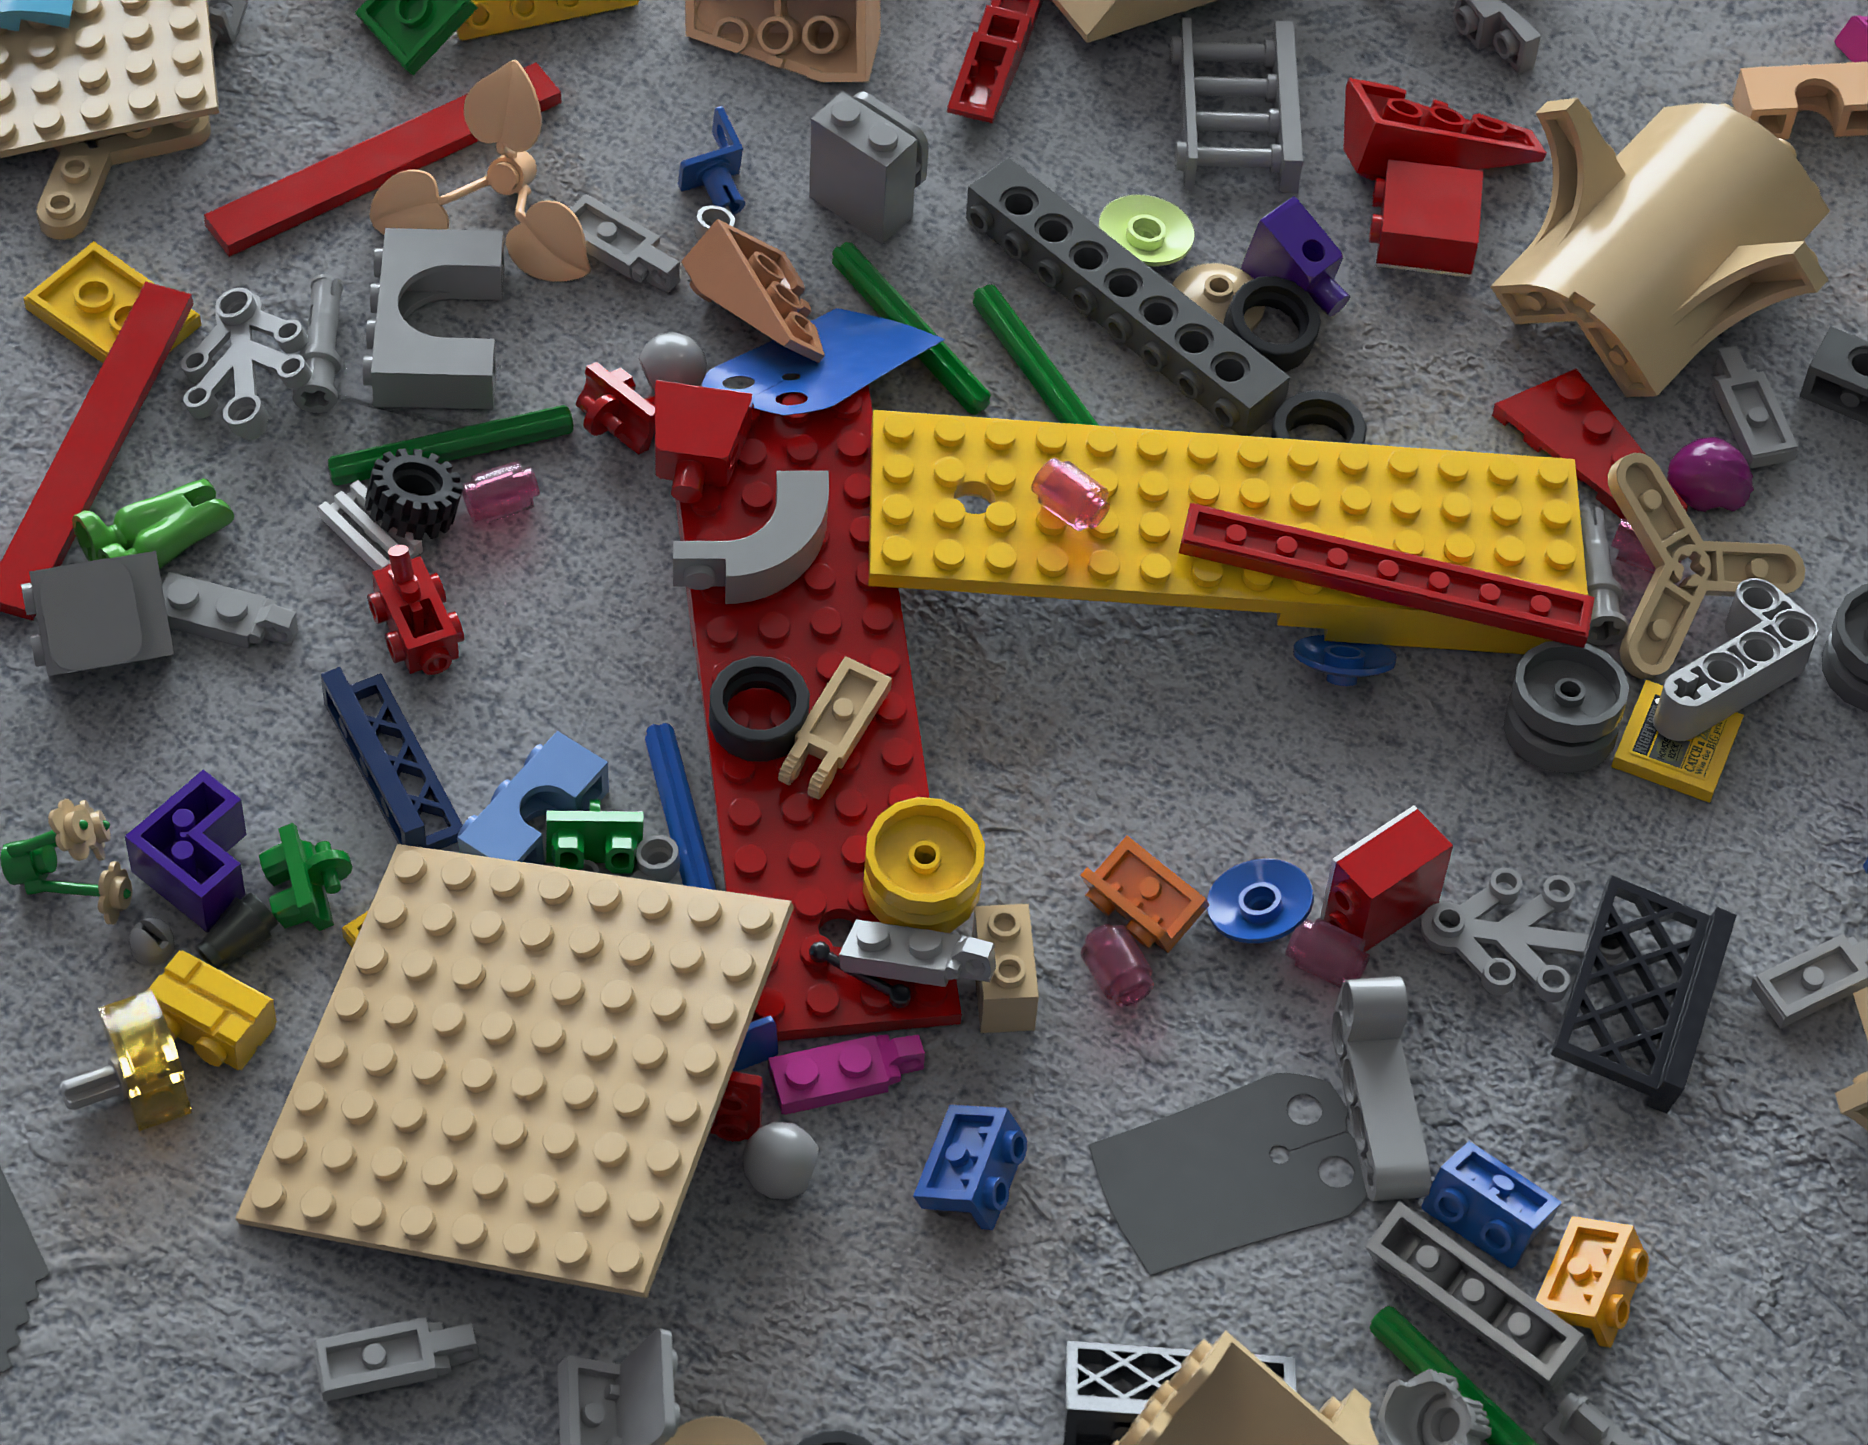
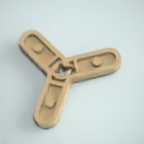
M209 115L53 147L60 153L37 205L36 212L41 231L47 237L56 240L74 238L82 233L88 224L112 165L182 151L202 145L211 134ZM95 140L98 147L89 149L86 142Z
M1632 453L1617 460L1611 466L1608 473V486L1611 494L1656 568L1622 639L1619 650L1621 662L1632 676L1640 679H1651L1670 668L1705 595L1734 596L1737 586L1742 581L1750 578L1766 580L1775 585L1785 595L1794 592L1803 583L1805 578L1804 562L1798 552L1790 546L1767 543L1703 541L1660 467L1651 457L1643 453ZM1689 557L1692 560L1690 569L1696 574L1685 578L1679 586H1676L1675 583L1681 581L1684 566L1678 561Z

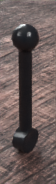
M818 941L810 946L809 955L814 962H827L843 971L840 968L839 956L830 952V948L825 942ZM845 972L889 996V1002L896 1008L907 1007L910 1003L911 991L906 985L897 984L892 986L875 976Z

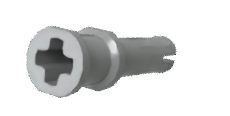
M328 274L317 275L311 281V299L307 325L308 342L299 354L309 366L311 378L304 386L293 389V402L297 407L311 413L328 412L338 402V392L334 387L335 375L341 370V358L335 348L343 283L336 278L332 282L331 288L332 276Z
M1590 506L1580 507L1588 596L1595 597L1587 641L1595 645H1610L1622 640L1628 629L1627 620L1621 614L1619 604L1623 596V589L1620 583L1613 578L1603 509L1594 508V521H1592Z

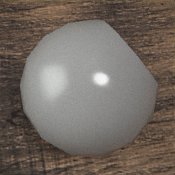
M677 332L658 334L646 343L639 355L640 364L654 395L656 380L701 386L706 375L707 362L703 350L692 338Z
M773 1122L763 1126L749 1138L744 1148V1175L755 1190L768 1198L788 1200L805 1193L809 1185L818 1156V1145L807 1131L794 1123Z

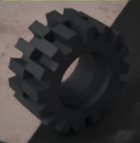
M397 449L396 456L389 451L383 454L382 460L377 459L374 463L365 497L366 511H371L370 518L373 522L382 520L380 528L388 532L392 527L398 529L396 534L398 537L405 538L406 532L413 533L414 540H422L424 533H427L430 539L437 538L440 531L445 534L449 531L451 524L453 525L460 502L463 490V483H460V474L458 472L451 473L453 465L448 461L441 465L438 464L440 456L431 453L428 459L422 457L423 450L414 449L413 455H408L406 449Z

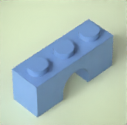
M557 731L544 746L539 744L532 749L526 758L524 767L511 781L507 779L497 787L492 796L491 803L478 816L473 815L465 821L457 837L459 853L543 865V835L527 823L538 816L547 815V811H589L590 799H600L601 801L609 792L608 762Z

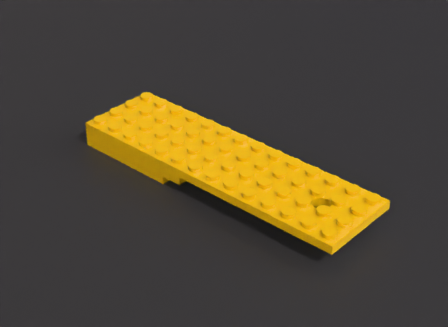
M873 410L871 427L868 586L1277 613V626L1324 629V640L1333 642L1526 654L1528 650L1544 642L1552 641L1180 554L1178 552L1189 505L1194 503L1588 595L1575 459ZM975 496L986 500L990 505L985 513L971 514L965 512L964 505L957 498Z

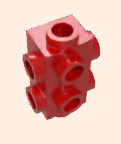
M395 545L388 550L390 564L382 569L372 571L374 593L367 595L371 614L376 624L386 622L391 631L385 634V640L394 663L404 661L410 674L421 670L427 675L439 674L450 667L452 660L459 658L458 643L464 641L461 622L455 611L447 613L443 605L446 602V594L437 573L429 575L421 556L411 559L406 545Z

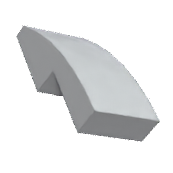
M1500 0L1456 1L1453 12L1455 26L1461 34L1468 37L1478 50L1494 44L1499 56L1506 59L1518 74L1534 68L1541 35L1521 15Z

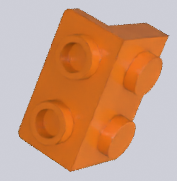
M1128 835L1095 872L1086 867L1080 874L1089 888L1085 897L1105 915L1109 916L1115 910L1128 920V924L1124 927L1125 930L1148 949L1155 942L1164 951L1169 953L1210 905L1204 896Z

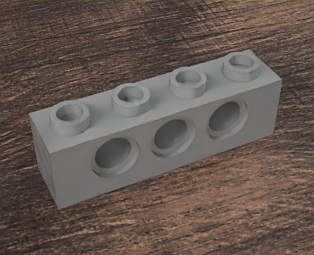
M1400 1201L1365 1245L1374 1262L1554 1394L1589 1349L1583 1334Z

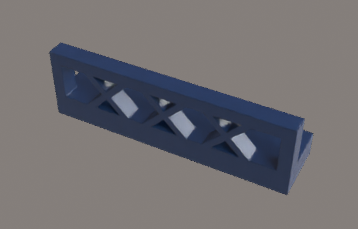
M341 667L322 673L321 682L324 705L397 843L436 850L458 843V833L463 824L383 675L380 673L350 685ZM377 693L383 705L377 717L374 718L364 713L358 700ZM388 716L390 717L392 722L386 721ZM380 733L402 740L403 746L397 757L386 754L378 739ZM409 755L413 762L407 760ZM401 772L423 779L424 785L418 797L407 793L399 778ZM430 794L434 801L428 800ZM425 812L444 818L448 828L425 836V826L420 818L421 813Z

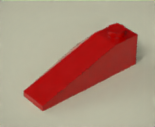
M1349 78L1347 81L1343 150L1356 173L1364 178L1375 180L1376 178L1381 179L1385 177L1388 160L1480 170L1542 162L1547 154L1532 130L1479 113L1474 114L1471 120H1469L1460 113L1448 108V103L1433 99L1431 107L1405 99L1407 90L1392 85Z

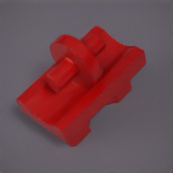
M597 362L586 366L584 373L586 383L575 404L586 413L583 423L585 430L594 436H599L609 431L638 455L648 451L655 432V395L644 399L634 391L636 385L633 377L622 368L609 372Z

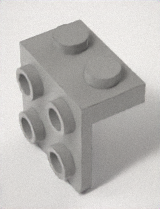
M655 1329L621 1364L567 1355L558 1364L560 1445H664L675 1435L680 1422V1408L674 1400V1377L677 1371L678 1358L676 1351L672 1349V1336L669 1330Z

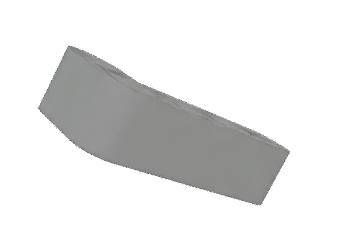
M1750 578L1742 581L1737 586L1725 623L1726 633L1731 640L1674 672L1665 680L1653 718L1656 730L1664 737L1674 741L1692 739L1799 676L1806 668L1818 633V626L1815 620L1772 583L1759 578Z
M1400 976L1345 980L1332 1016L1334 1049L1365 1189L1370 1201L1424 1198L1429 1195L1431 1188L1429 1159L1400 1038L1408 1012L1406 988Z

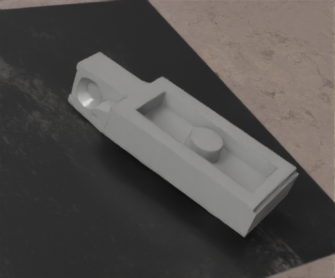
M587 194L583 195L570 208L582 226L587 254L623 275L633 278L635 281L642 282L646 278L650 285L668 293L681 281V278H679L680 262L668 255V249L660 244V236Z
M1737 345L1718 349L1716 363H1713V369L1716 374L1713 377L1714 380H1712L1714 393L1750 469L1795 460L1799 451L1798 444L1764 371L1748 370Z
M168 572L162 584L169 628L248 649L252 643L261 644L263 639L291 646L298 632L296 612L277 606L276 601L265 596Z
M857 919L839 954L840 968L844 972L946 987L948 980L958 978L990 982L996 969L995 946L992 942L964 935L960 936L958 934Z
M1841 934L1756 975L1750 988L1781 1029L1868 987V939L1858 943L1854 936L1846 938L1844 934Z
M427 1317L313 1341L323 1402L436 1379L438 1376L451 1373V1366L479 1359L478 1345L472 1323L443 1329L442 1322L428 1323Z

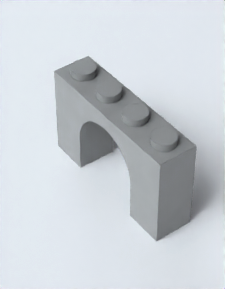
M385 228L383 248H375L374 277H380V283H371L370 311L371 313H377L376 319L367 320L366 328L367 349H373L372 356L363 357L362 370L363 386H372L373 406L494 409L496 386L495 339L430 336L417 331L405 320L421 306L439 300L502 301L505 270L503 231Z

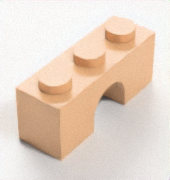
M1868 62L1741 68L1732 98L1734 109L1762 125L1777 138L1784 140L1790 138L1798 111H1813L1824 116L1831 124L1834 137L1868 135Z

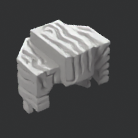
M1428 1369L1407 1382L1398 1379L1389 1384L1377 1416L1386 1445H1481V1441L1491 1436V1428L1488 1427L1490 1422L1486 1418L1487 1413L1482 1410L1483 1405L1480 1402L1461 1395V1392L1458 1391L1459 1386L1456 1377L1437 1373L1433 1369Z

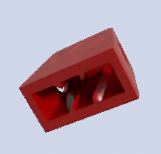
M656 380L655 475L660 479L673 480L671 495L676 500L684 503H696L701 500L704 485L723 487L729 483L751 429L752 393Z

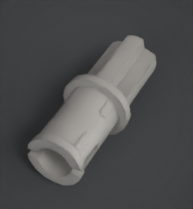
M160 1045L144 1053L117 1060L115 1057L109 1058L107 1067L63 1081L60 1084L61 1094L67 1108L71 1110H76L119 1095L121 1100H126L129 1098V1093L174 1079V1067L165 1045Z

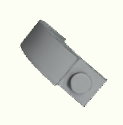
M777 471L775 511L762 529L748 537L732 541H673V587L704 590L712 586H725V604H737L765 598L789 586L810 567L823 544L827 529L829 472Z

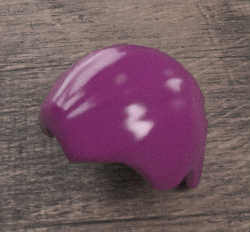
M1717 437L1697 439L1683 446L1670 460L1668 482L1686 504L1699 512H1706L1716 507L1736 511L1740 507L1745 506L1750 498V494L1754 491L1752 485L1753 475L1747 460L1738 449L1723 439Z

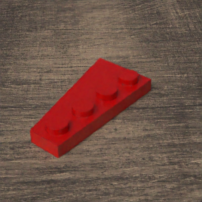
M1573 369L1495 403L1492 416L1504 426L1511 423L1524 434L1523 441L1539 453L1541 450H1545L1553 458L1575 459L1577 480L1585 482L1597 492L1596 499L1630 526L1611 494L1608 486V473L1611 466L1624 456L1632 453L1645 454V452L1577 369ZM1672 487V489H1673V491L1675 492L1677 498L1679 499V501H1680V503L1682 504L1683 508H1684L1685 511L1687 512L1688 505L1684 502V500L1679 496V494H1678V493L1675 491V489Z

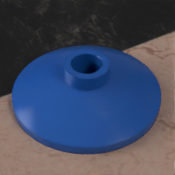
M1324 635L1302 638L1295 642L1293 648V655L1297 660L1314 670L1326 673V680L1338 686H1353L1357 684L1359 677H1369L1390 671L1395 667L1397 659L1394 651L1382 644L1325 641Z
M1254 859L1230 868L1214 882L1207 896V901L1210 904L1207 912L1214 928L1225 937L1242 943H1265L1280 939L1300 927L1311 912L1314 894L1308 876L1297 866L1279 859Z

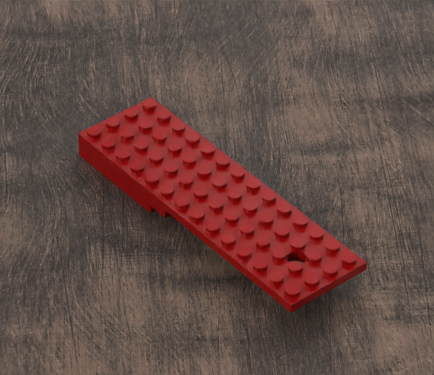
M869 384L830 408L808 413L783 416L754 409L752 404L751 429L729 483L723 487L704 485L701 500L696 503H684L675 499L680 541L738 540L758 532L771 519L776 508L777 471L829 472L828 514L825 538L815 560L797 580L770 596L737 604H725V586H712L704 590L686 587L692 643L695 648L698 681H700L725 891L788 900L794 906L751 1022L771 1016L776 1023L777 1041L961 1024L962 1013L957 979L948 980L946 987L877 977L892 986L903 984L910 989L911 1000L909 1005L904 1008H896L889 1002V996L827 962H814L809 955L810 946L815 942L821 941L829 946L830 952L839 956L842 947L832 946L830 940L819 933L820 928L832 919H845L852 923H855L856 919L880 922L870 911L863 893L867 834L876 818L893 804L916 797L930 798L899 588L868 586L871 427L873 416ZM784 393L776 397L775 400L782 405H798L806 402L808 397L801 393ZM750 656L773 657L790 664L803 677L809 690V713L845 656L892 678L891 690L842 769L837 768L832 783L820 799L808 795L807 792L810 779L818 770L823 760L808 753L800 774L791 785H787L778 780V774L788 754L768 762L746 761L729 754L715 740L709 725L710 688L719 672L732 662ZM751 688L739 692L728 703L729 716L737 724L753 730H767L780 726L789 718L791 712L790 703L780 693L765 688Z

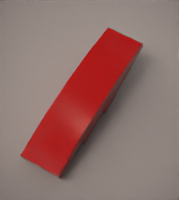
M992 0L990 5H986L978 31H974L947 106V113L993 124L1018 70L1043 0Z

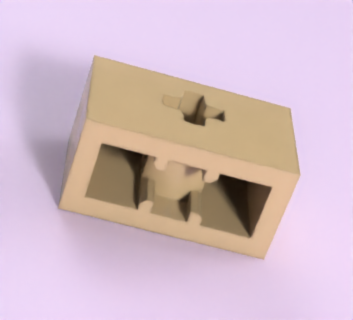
M1029 904L975 906L972 937L994 943L996 969L990 982L975 980L980 1032L1035 1031L1039 994Z

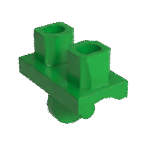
M590 799L589 811H547L546 863H554V867L580 870L584 868V860H590L594 863H605V868L610 870L611 873L631 874L635 863H637L636 851L638 844L643 840L644 813L600 811V799Z
M293 822L278 828L282 843L259 854V860L266 879L273 886L291 879L292 887L270 896L269 902L272 914L284 928L302 924L306 921H310L319 931L333 926L334 922L326 893L335 894L341 890L340 881L347 878L353 868L349 854L342 850H332L331 844L328 841L319 842L314 846L311 842L301 840L297 826Z

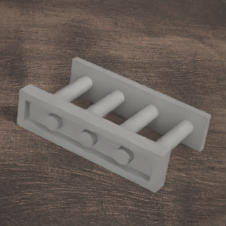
M1182 18L1180 37H1171L1170 64L1179 65L1182 142H1176L1175 170H1182L1184 172V190H1194L1197 166L1269 168L1270 173H1278L1280 193H1298L1303 165L1294 21L1275 20L1272 39H1265L1264 44L1192 42L1191 18ZM1193 61L1263 63L1264 68H1271L1272 74H1267L1266 79L1194 77ZM1195 96L1265 97L1266 102H1273L1274 109H1269L1268 113L1196 112ZM1197 131L1266 132L1268 137L1276 138V144H1271L1270 149L1198 147Z

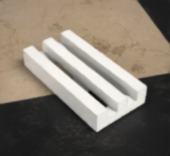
M357 480L350 485L349 493L345 494L343 491H340L334 495L335 502L331 505L326 501L319 505V517L376 571L389 565L390 560H387L341 514L346 512L364 530V533L372 541L377 542L387 553L391 547L398 544L380 528L382 520L377 521L378 524H376L357 505L359 504L366 511L365 497L367 488ZM392 527L388 531L400 545L408 547L411 559L423 552L422 541L414 540L413 533L406 532L405 538L396 536L398 529Z

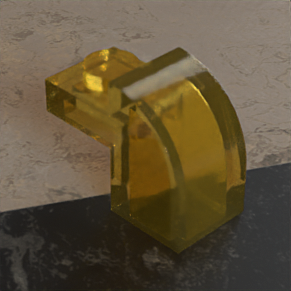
M152 990L99 1007L98 1011L109 1049L120 1072L138 1131L191 1114L192 1109L183 1081L185 1076L166 1020Z

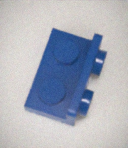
M949 1105L913 1195L921 1209L969 1212L981 1229L993 1230L995 1228L1000 1212L1008 1203L1009 1189L1018 1165L1023 1162L1027 1151V1138L1009 1109Z
M1468 1141L1440 1167L1431 1185L1429 1195L1425 1197L1421 1207L1423 1211L1507 1267L1514 1268L1520 1262L1530 1241L1554 1218L1562 1202Z

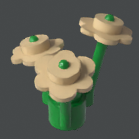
M69 799L59 801L58 808L51 810L48 816L51 831L30 839L3 845L0 856L3 874L11 885L24 884L28 895L50 892L100 897L98 910L104 914L106 924L111 925L116 924L120 911L127 909L130 905L132 883L128 877L127 870L121 869L120 863L112 861L109 864L108 870H104L101 873L98 885L46 879L49 873H53L57 869L56 847L62 851H69V854L76 861H82L89 856V847L93 849L98 861L105 859V842L111 839L110 823L106 820L101 810L94 811L93 808L89 807L86 800L80 801V805L76 806Z

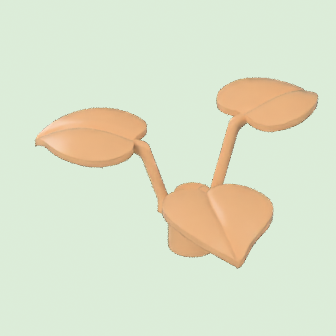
M517 60L509 61L495 72L481 79L470 89L465 99L464 117L470 132L483 143H496V151L502 155L490 164L486 176L448 194L439 196L436 180L431 174L421 170H406L389 178L379 188L372 200L370 220L373 223V227L385 236V228L448 230L449 217L442 205L453 202L485 186L490 185L496 192L502 195L517 193L515 216L520 224L513 227L507 233L506 247L511 259L518 268L532 277L553 282L575 280L591 272L586 252L585 235L578 218L572 210L560 202L544 200L533 204L525 214L527 196L531 193L528 185L534 180L537 173L536 162L526 150H529L538 140L542 127V116L533 84Z

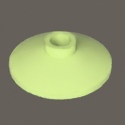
M1149 195L1120 197L1110 202L1100 215L1098 227L1148 266L1173 264L1184 258L1193 245L1194 228L1190 219L1177 206L1158 197Z

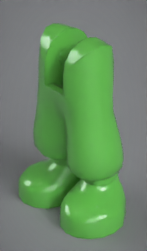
M203 478L119 509L115 515L113 525L106 526L97 514L86 510L72 517V524L80 547L88 561L156 551L159 569H161L191 545L233 522L234 513L225 501L215 499V488L207 479Z

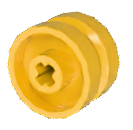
M916 797L893 804L881 813L867 834L863 893L870 911L884 924L945 933L954 931L967 921L974 911V907L979 902L984 867L985 842L978 824L962 808L937 798Z

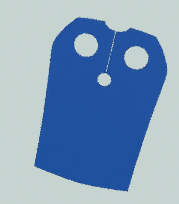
M836 308L811 321L817 328L825 355L819 363L772 340L710 369L704 377L702 387L752 393L754 409L783 416L808 413L830 408L840 403L881 376L945 339L893 320ZM795 373L800 375V378L796 380H784L782 376L785 374ZM732 377H748L755 381L751 387L744 389H730L722 384L723 381ZM784 393H801L808 397L806 402L798 405H782L775 400L776 397Z

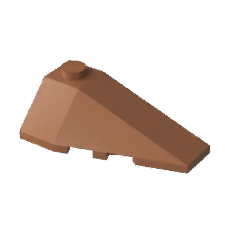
M717 219L681 261L691 278L689 285L692 290L702 299L708 302H716L782 346L819 363L825 355L816 326L806 318L811 313V307L808 302L799 298L804 292L805 287L785 252Z

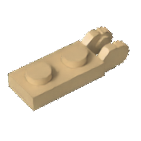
M845 656L810 711L801 730L795 735V744L780 768L778 780L791 785L800 774L809 753L823 760L818 770L812 775L807 792L808 795L820 799L832 783L837 768L842 769L891 690L892 678Z

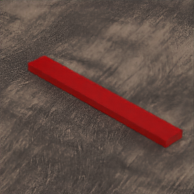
M537 62L523 68L533 84L541 112L562 103L561 91ZM468 94L204 214L205 226L230 257L371 192L402 171L418 170L479 142L470 132L464 117V103Z
M145 281L0 562V612L31 621L34 620L36 614L26 615L21 584L31 583L30 571L62 565L76 537L72 517L84 510H90L194 305L192 294Z
M1194 503L1189 505L1178 552L1192 557L1582 648L1585 647L1589 636L1595 598Z

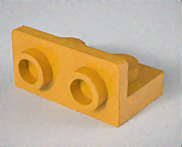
M1572 1216L1536 1298L1537 1302L1569 1325L1591 1328L1599 1346L1612 1347L1618 1330L1623 1329L1627 1324L1630 1313V1301L1638 1283H1642L1648 1273V1253L1644 1250L1634 1226Z

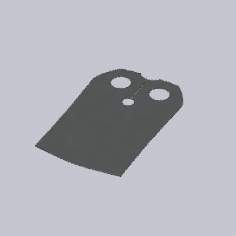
M1293 1073L1272 1074L1175 1114L1088 1144L1110 1210L1124 1236L1150 1276L1234 1248L1343 1218L1354 1212L1368 1196L1355 1139L1347 1132L1346 1117L1349 1112L1346 1105L1330 1082L1307 1075ZM1298 1095H1308L1317 1099L1322 1108L1320 1119L1311 1125H1301L1294 1122L1287 1112V1105L1292 1098ZM1275 1146L1285 1147L1290 1151L1289 1160L1281 1164L1273 1162L1269 1155L1270 1150ZM1334 1156L1347 1160L1352 1165L1354 1171L1352 1181L1346 1186L1338 1188L1325 1184L1318 1172L1319 1165L1323 1160Z

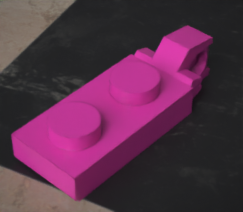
M872 1035L768 1058V1069L781 1114L787 1115L887 1093L890 1085L901 1081V1074L924 1069L925 1052L919 1035L898 1037L892 1040L889 1039V1035H878L876 1037Z

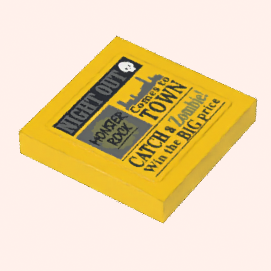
M1645 680L1611 767L1710 803L1744 715L1735 712L1708 730L1686 741L1668 739L1656 730L1653 723L1664 686Z

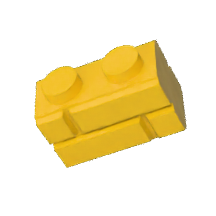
M183 950L177 952L165 967L163 975L160 974L145 992L143 998L148 1024L157 1035L167 1041H175L178 1037L193 1045L197 1055L205 1062L213 1066H220L222 1063H225L238 1071L245 1067L256 1053L258 1045L261 1046L277 1023L272 998Z

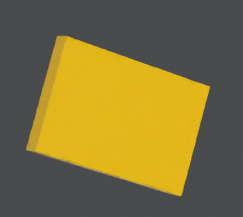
M93 241L23 299L26 310L101 363H104L145 281L154 282ZM191 309L170 352L202 326L200 314Z

